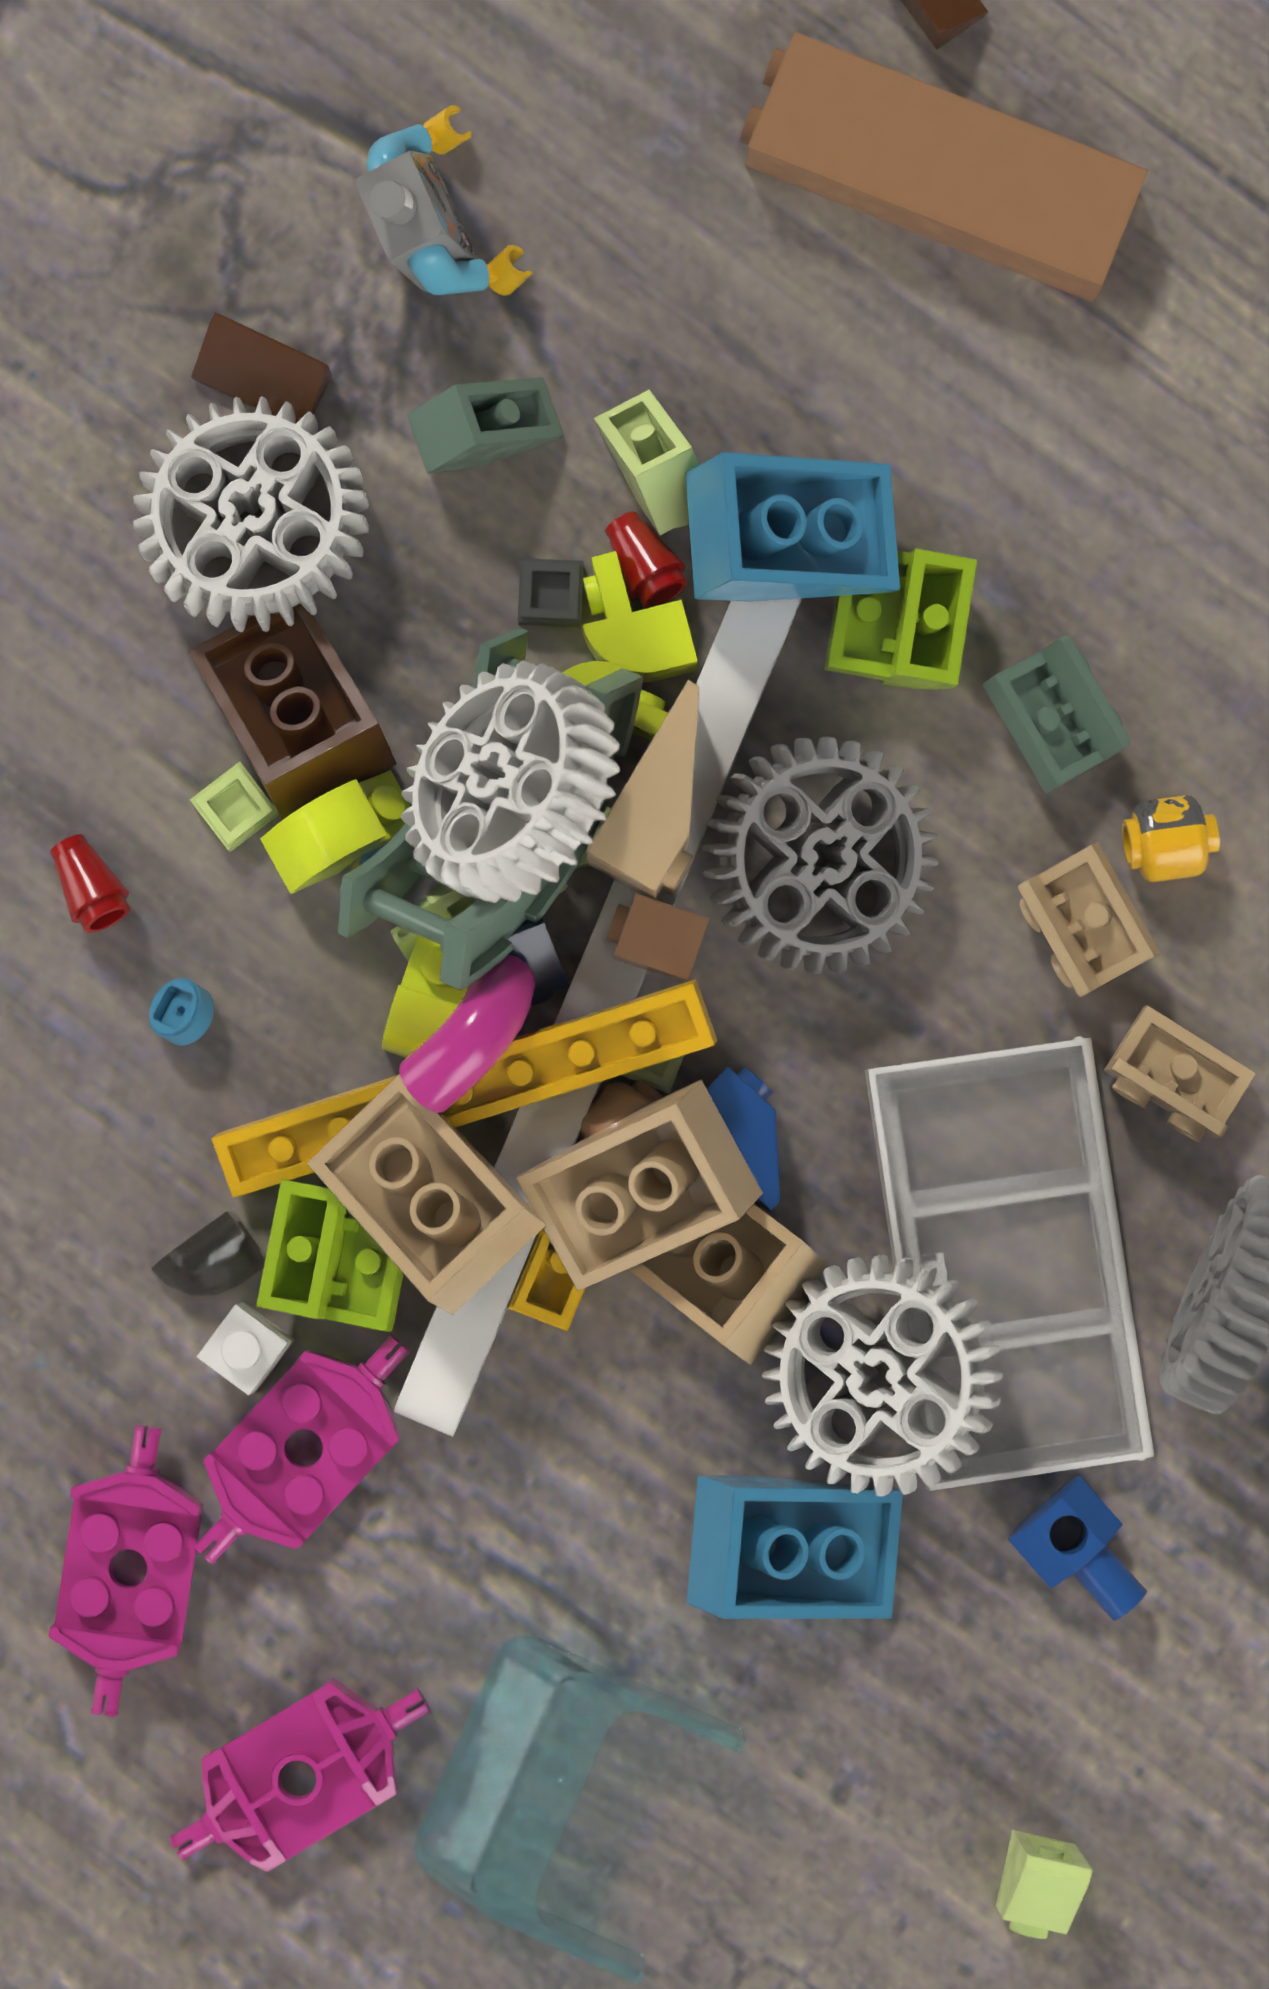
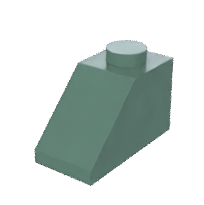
M544 377L455 384L407 414L427 474L474 469L556 441L564 436Z

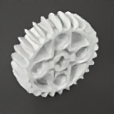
M263 396L259 398L255 413H247L241 399L238 397L234 398L233 414L223 416L214 403H210L209 414L211 421L203 425L192 414H187L186 420L190 433L184 438L172 430H167L166 435L173 447L169 454L151 449L150 455L156 466L160 469L158 473L139 472V479L146 490L152 492L133 496L134 505L141 514L146 515L133 520V526L138 536L146 539L138 545L139 552L147 562L154 561L149 566V572L155 582L160 584L167 581L164 591L168 598L173 602H177L185 597L184 607L188 614L196 617L207 606V618L211 625L217 628L226 613L230 612L234 627L237 631L243 632L248 615H255L262 630L268 632L270 629V614L279 612L285 622L292 626L294 624L292 607L301 603L312 615L317 613L312 596L320 590L331 599H336L337 593L330 581L333 574L348 580L352 579L353 573L348 563L343 559L344 555L363 557L364 550L358 539L350 536L367 534L369 532L367 519L364 515L357 514L369 508L366 493L363 490H356L363 485V477L357 466L349 467L353 463V456L348 446L342 445L335 448L338 444V439L335 431L330 426L317 433L318 423L315 415L310 411L295 424L296 416L294 409L287 401L284 402L276 416L272 415L267 399ZM255 442L239 468L215 454L233 445ZM284 453H295L301 456L298 464L289 471L277 472L271 469L273 461ZM197 474L213 476L211 484L205 490L199 493L184 491L186 483L191 477ZM319 474L323 477L329 491L331 502V518L329 522L316 512L302 505L309 491L314 487ZM281 505L283 506V509L285 511V514L283 515L280 510ZM174 508H179L188 517L201 523V526L187 544L183 555L180 553L174 536ZM261 508L263 514L259 518L248 515L242 521L240 515L244 511L255 514ZM219 515H221V517H222V519H223V522H222V523L220 522V520H219V518H218ZM312 535L320 539L318 548L307 556H295L290 553L292 544L298 538ZM224 556L232 559L231 566L225 574L214 578L203 576L205 565L210 560ZM264 561L291 576L267 587L247 589Z
M521 661L517 664L516 668L503 663L498 667L496 676L488 672H481L478 675L476 689L469 685H461V699L456 704L451 702L442 703L446 714L439 723H428L433 732L426 745H415L421 753L418 765L406 769L409 776L414 778L413 786L403 790L401 794L406 801L412 804L401 816V819L411 827L406 833L405 840L415 848L414 859L426 867V873L466 897H472L476 900L480 898L495 904L501 898L516 902L520 898L522 891L537 895L540 892L541 877L550 882H558V866L562 862H566L569 865H577L578 862L574 854L575 849L581 842L593 844L592 839L587 833L594 820H606L604 814L599 811L602 800L615 796L613 789L606 785L607 778L619 773L620 770L618 765L608 758L619 749L620 745L609 735L614 729V722L604 714L605 705L596 696L592 695L591 691L585 688V685L543 663L536 666L535 664Z
M877 1255L872 1258L870 1273H868L863 1258L850 1259L847 1262L848 1278H846L839 1266L834 1265L824 1269L823 1274L827 1288L819 1280H807L803 1283L802 1287L810 1302L804 1299H790L785 1302V1306L796 1317L795 1321L786 1319L785 1321H775L772 1324V1328L785 1336L786 1340L785 1342L769 1344L764 1349L765 1353L781 1359L779 1367L764 1371L762 1374L763 1379L780 1381L781 1387L780 1391L767 1397L765 1403L767 1405L784 1404L787 1414L774 1423L775 1429L794 1426L798 1433L787 1446V1450L792 1452L807 1445L813 1450L805 1465L806 1469L812 1470L826 1461L831 1464L827 1477L828 1484L839 1482L848 1472L851 1473L852 1493L863 1491L867 1488L870 1478H873L876 1496L884 1497L892 1491L895 1478L901 1493L905 1495L916 1490L917 1473L926 1487L933 1486L940 1482L941 1479L937 1463L948 1473L956 1472L961 1468L962 1463L955 1449L967 1456H971L980 1447L969 1434V1431L982 1434L990 1431L993 1426L991 1421L979 1414V1410L995 1408L1000 1404L1001 1399L999 1397L984 1392L986 1384L996 1382L1003 1377L1002 1371L984 1368V1360L998 1353L1000 1347L998 1345L980 1346L977 1337L991 1327V1323L987 1320L970 1324L966 1316L977 1305V1300L972 1298L955 1304L951 1298L959 1286L956 1280L948 1281L938 1289L935 1288L933 1283L937 1273L936 1267H925L914 1278L912 1277V1258L905 1257L897 1261L893 1273L890 1271L889 1260L886 1255ZM872 1293L901 1296L899 1302L889 1310L878 1326L864 1316L857 1308L847 1304L845 1301L859 1295ZM914 1308L926 1311L932 1318L934 1328L928 1342L915 1338L909 1330L908 1316ZM826 1317L836 1320L843 1329L844 1343L838 1351L827 1347L822 1341L820 1328ZM886 1339L889 1342L877 1347L873 1345ZM951 1339L956 1347L960 1361V1393L929 1369ZM805 1358L835 1382L815 1409L811 1405L806 1389L804 1374ZM885 1362L890 1368L885 1377L890 1384L880 1388L874 1382L879 1374L874 1366ZM924 1400L937 1403L944 1411L946 1417L945 1427L941 1433L932 1432L922 1424L919 1413ZM885 1404L890 1405L879 1411L876 1410V1408L881 1407ZM836 1409L848 1412L854 1419L856 1433L852 1441H845L834 1432L832 1415ZM885 1424L908 1444L918 1449L915 1452L894 1457L873 1456L863 1453L865 1447L875 1439Z

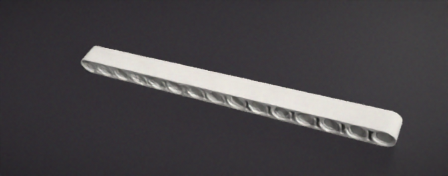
M802 598L754 602L731 601L696 683L700 689L688 848L686 852L693 855L692 863L707 829L706 821L712 817L717 805L716 797L722 793ZM688 872L673 896L662 890L657 900L675 906ZM616 880L612 884L555 1024L636 999L647 970L615 960L614 953L617 944L606 941L618 904L630 907L636 893ZM601 1082L519 1107L494 1168L529 1205L530 1203L516 1178L525 1171L576 1144L581 1129V1121L587 1114ZM535 1237L454 1315L438 1306L436 1307L399 1395L394 1413L449 1436H454L508 1308V1302Z

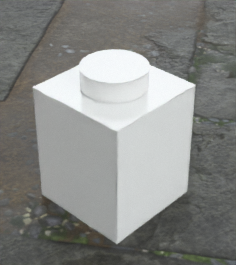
M241 1302L234 1305L197 1355V1358L249 1396L258 1391L295 1339L247 1303Z

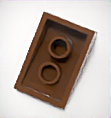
M301 603L292 607L294 613V624L292 626H289L280 613L276 612L270 614V629L268 632H265L258 623L256 616L253 615L247 619L243 632L237 631L233 626L188 650L282 820L309 802L355 779L360 783L397 764L378 721L315 616L309 613Z

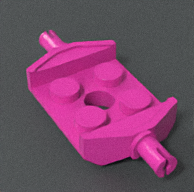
M390 1334L389 1338L369 1358L367 1363L361 1362L359 1366L311 1350L305 1351L298 1358L299 1360L215 1450L208 1454L203 1463L222 1512L220 1513L221 1519L215 1523L198 1543L194 1544V1548L200 1555L216 1541L217 1544L204 1557L214 1565L216 1560L238 1538V1535L244 1536L246 1533L297 1550L401 1439L395 1417L382 1390V1387L386 1384L383 1380L393 1372L407 1355L411 1354L402 1345L390 1359L387 1357L399 1344L400 1341ZM296 1430H311L321 1439L323 1451L316 1463L307 1466L299 1465L290 1458L287 1443L291 1434Z
M134 1425L135 1432L130 1458L131 1463L126 1465L125 1471L97 1478L71 1488L70 1498H74L61 1584L55 1622L50 1627L48 1636L95 1667L94 1672L98 1673L90 1712L101 1715L105 1710L104 1716L115 1717L119 1714L118 1707L123 1681L122 1676H127L131 1669L177 1656L181 1652L196 1557L194 1544L198 1543L204 1505L189 1491L160 1475V1468L155 1467L162 1428L152 1426L148 1429L147 1425ZM130 1549L139 1552L144 1557L147 1564V1574L141 1583L126 1585L116 1578L113 1572V1561L119 1551Z
M332 1678L325 1682L321 1688L219 1749H213L202 1758V1784L207 1812L203 1813L200 1820L169 1837L173 1849L190 1839L192 1840L180 1847L176 1854L184 1861L187 1857L214 1841L217 1844L225 1842L250 1864L268 1872L395 1796L398 1791L394 1739L398 1735L397 1730L404 1728L425 1714L431 1713L426 1700L412 1709H408L422 1701L423 1694L416 1688L410 1694L386 1707V1709L383 1707L377 1709V1707L335 1678ZM292 1761H303L309 1764L316 1774L315 1788L305 1795L289 1793L281 1783L280 1773L282 1767Z

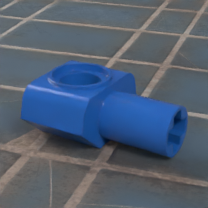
M1081 1476L1074 1477L1066 1482L1024 1519L1009 1535V1542L1050 1588L1074 1575L1113 1621L1120 1619L1131 1611L1147 1593V1590L1107 1546V1543L1123 1524ZM1071 1515L1077 1517L1081 1525L1079 1540L1069 1548L1060 1549L1054 1547L1050 1541L1049 1534L1053 1523L1062 1516Z

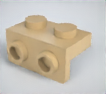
M1098 842L1018 885V889L1023 897L1020 899V908L1026 921L1036 932H1043L1054 952L1051 955V963L1058 978L1066 987H1074L1079 997L1090 993L1160 954L1158 947Z
M1148 1005L1142 1008L1104 1069V1072L1117 1079L1112 1087L1114 1091L1142 1108H1145L1149 1101L1154 1102L1171 1113L1167 1120L1168 1125L1196 1142H1200L1204 1135L1211 1139L1223 1137L1228 1128L1225 1124L1256 1075L1252 1070Z

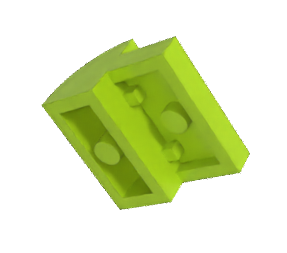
M917 548L911 552L897 550L899 590L888 593L835 597L824 670L882 680L881 684L903 688L941 690L954 688L958 685L977 559Z
M281 1179L256 1307L393 1332L404 1273L328 1187Z

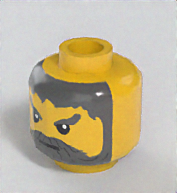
M1189 795L1140 802L1134 807L1131 819H1124L1122 822V839L1127 865L1130 870L1138 869L1142 877L1148 882L1198 876L1206 870L1209 853L1218 852L1220 848L1219 829L1215 815H1204L1197 800Z

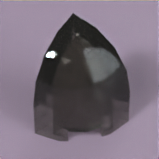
M226 1211L163 1257L151 1270L168 1287L192 1296L218 1295L242 1284L263 1269L266 1255L236 1212Z

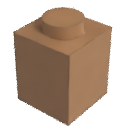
M635 893L630 907L618 904L606 941L617 944L614 953L615 960L685 983L689 981L710 918Z

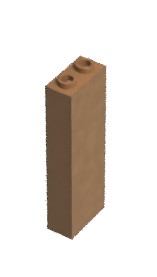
M794 31L786 51L779 48L774 50L763 79V84L771 87L763 109L755 105L751 107L739 140L748 144L746 167L1094 303L1103 286L1148 173L1147 169Z

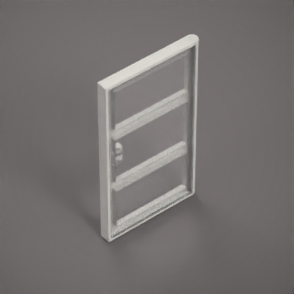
M1078 1036L1070 1041L864 1070L893 1267L895 1268L897 1261L908 1257L913 1259L912 1277L914 1278L925 1267L933 1266L937 1268L933 1283L935 1288L938 1289L944 1283L951 1280L958 1281L959 1286L951 1300L955 1304H959L974 1298L977 1300V1305L966 1316L970 1324L987 1320L991 1323V1327L977 1337L980 1346L998 1345L1000 1347L998 1353L984 1360L985 1369H994L1003 1373L1002 1379L984 1386V1392L991 1393L1001 1399L997 1407L979 1410V1414L993 1423L991 1430L982 1434L970 1430L969 1434L980 1445L978 1451L971 1456H967L955 1449L962 1463L961 1468L951 1474L946 1472L937 1463L941 1477L940 1482L930 1487L927 1486L926 1489L933 1491L1130 1460L1142 1461L1153 1457V1443L1091 1038ZM914 1308L908 1316V1327L912 1335L921 1341L928 1342L934 1328L930 1315L920 1308ZM951 1339L929 1369L960 1393L961 1367L956 1347ZM924 1400L919 1413L922 1424L932 1432L941 1433L945 1427L946 1417L944 1411L937 1403Z

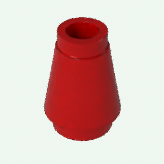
M636 511L627 512L617 517L606 527L605 534L610 540L613 552L616 551L622 576L632 600H640L643 607L647 609L669 602L685 589L688 583L682 573L685 569V564L641 520Z
M84 835L70 836L57 843L51 849L50 854L55 861L54 865L73 923H80L86 933H95L113 926L128 915L130 906L126 899L129 891L95 849L87 842Z

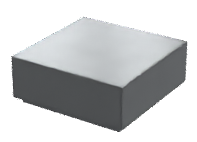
M520 558L518 624L581 627L584 561Z

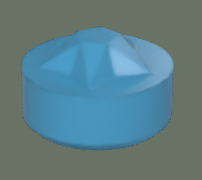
M174 979L166 983L157 992L149 1010L151 1028L157 1035L175 1045L191 1044L207 1031L214 1015L213 998L205 988L189 979Z

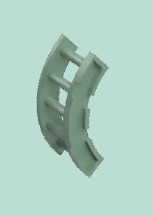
M519 627L480 645V652L475 664L476 675L473 688H477L478 675L481 672H488L496 676L497 669L501 664L504 663L516 668L518 663L525 661L529 631ZM622 668L585 685V688L590 690L591 694L596 696L605 705L604 714L614 722V729L609 735L620 744L615 754L625 757L637 715L643 676ZM614 753L608 758L613 760ZM610 798L602 800L599 811L603 814ZM594 820L587 834L591 839L601 820ZM405 823L396 835L374 856L342 877V885L338 895L340 904L338 934L349 938L369 926L379 917L439 944L442 951L440 981L462 990L486 974L514 949L512 942L508 941L510 936L526 919L538 922L562 891L577 865H569L566 862H562L558 866V882H550L541 877L540 892L537 895L522 891L520 898L516 902L501 898L495 904L478 898L474 904L461 914L448 920L401 899L414 887L422 876L448 887L426 873V867L414 859L415 848L405 840L406 833L411 827ZM581 842L575 849L574 854L578 863L589 844Z

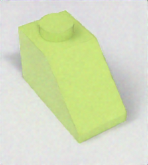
M647 390L595 417L596 425L636 501L659 535L674 528L688 525L689 515L685 473L699 466L692 446L652 392Z
M1012 1830L996 1907L1002 1919L1010 1921L1009 1929L1018 1934L1038 1939H1047L1049 1930L1067 1934L1089 1886L1092 1868L1073 1843Z

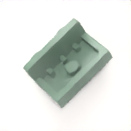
M1069 635L1057 639L1039 653L1005 669L982 684L1045 794L1097 767L1131 744L1119 714L1109 704L1091 673L1087 659L1079 652Z

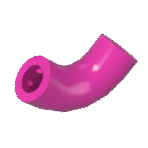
M507 955L486 974L471 983L463 999L442 1026L402 1061L399 1067L402 1082L415 1100L426 1109L436 1113L444 1112L491 1069L512 1043L522 1028L530 1010L536 985L534 974L526 962L516 956Z

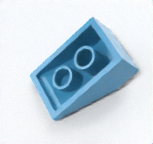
M721 452L685 473L695 599L754 602L888 593L900 589L890 464Z
M698 1475L686 1603L722 1619H892L903 1494L897 1488H892L889 1494L881 1497L876 1496L874 1486H867V1488L859 1493H852L851 1484H828L827 1482L761 1476Z

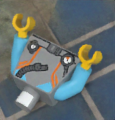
M450 105L424 122L423 126L417 124L381 137L374 142L368 153L366 164L368 172L355 180V184L390 263L421 290L434 295H448L484 291L489 285L499 295L507 296L512 294L532 275V271L522 272L513 266L524 254L523 249L516 245H508L489 264L477 258L435 159L430 155L431 150L439 155H445L471 138V131L459 134L450 125L449 119L461 112L460 107Z

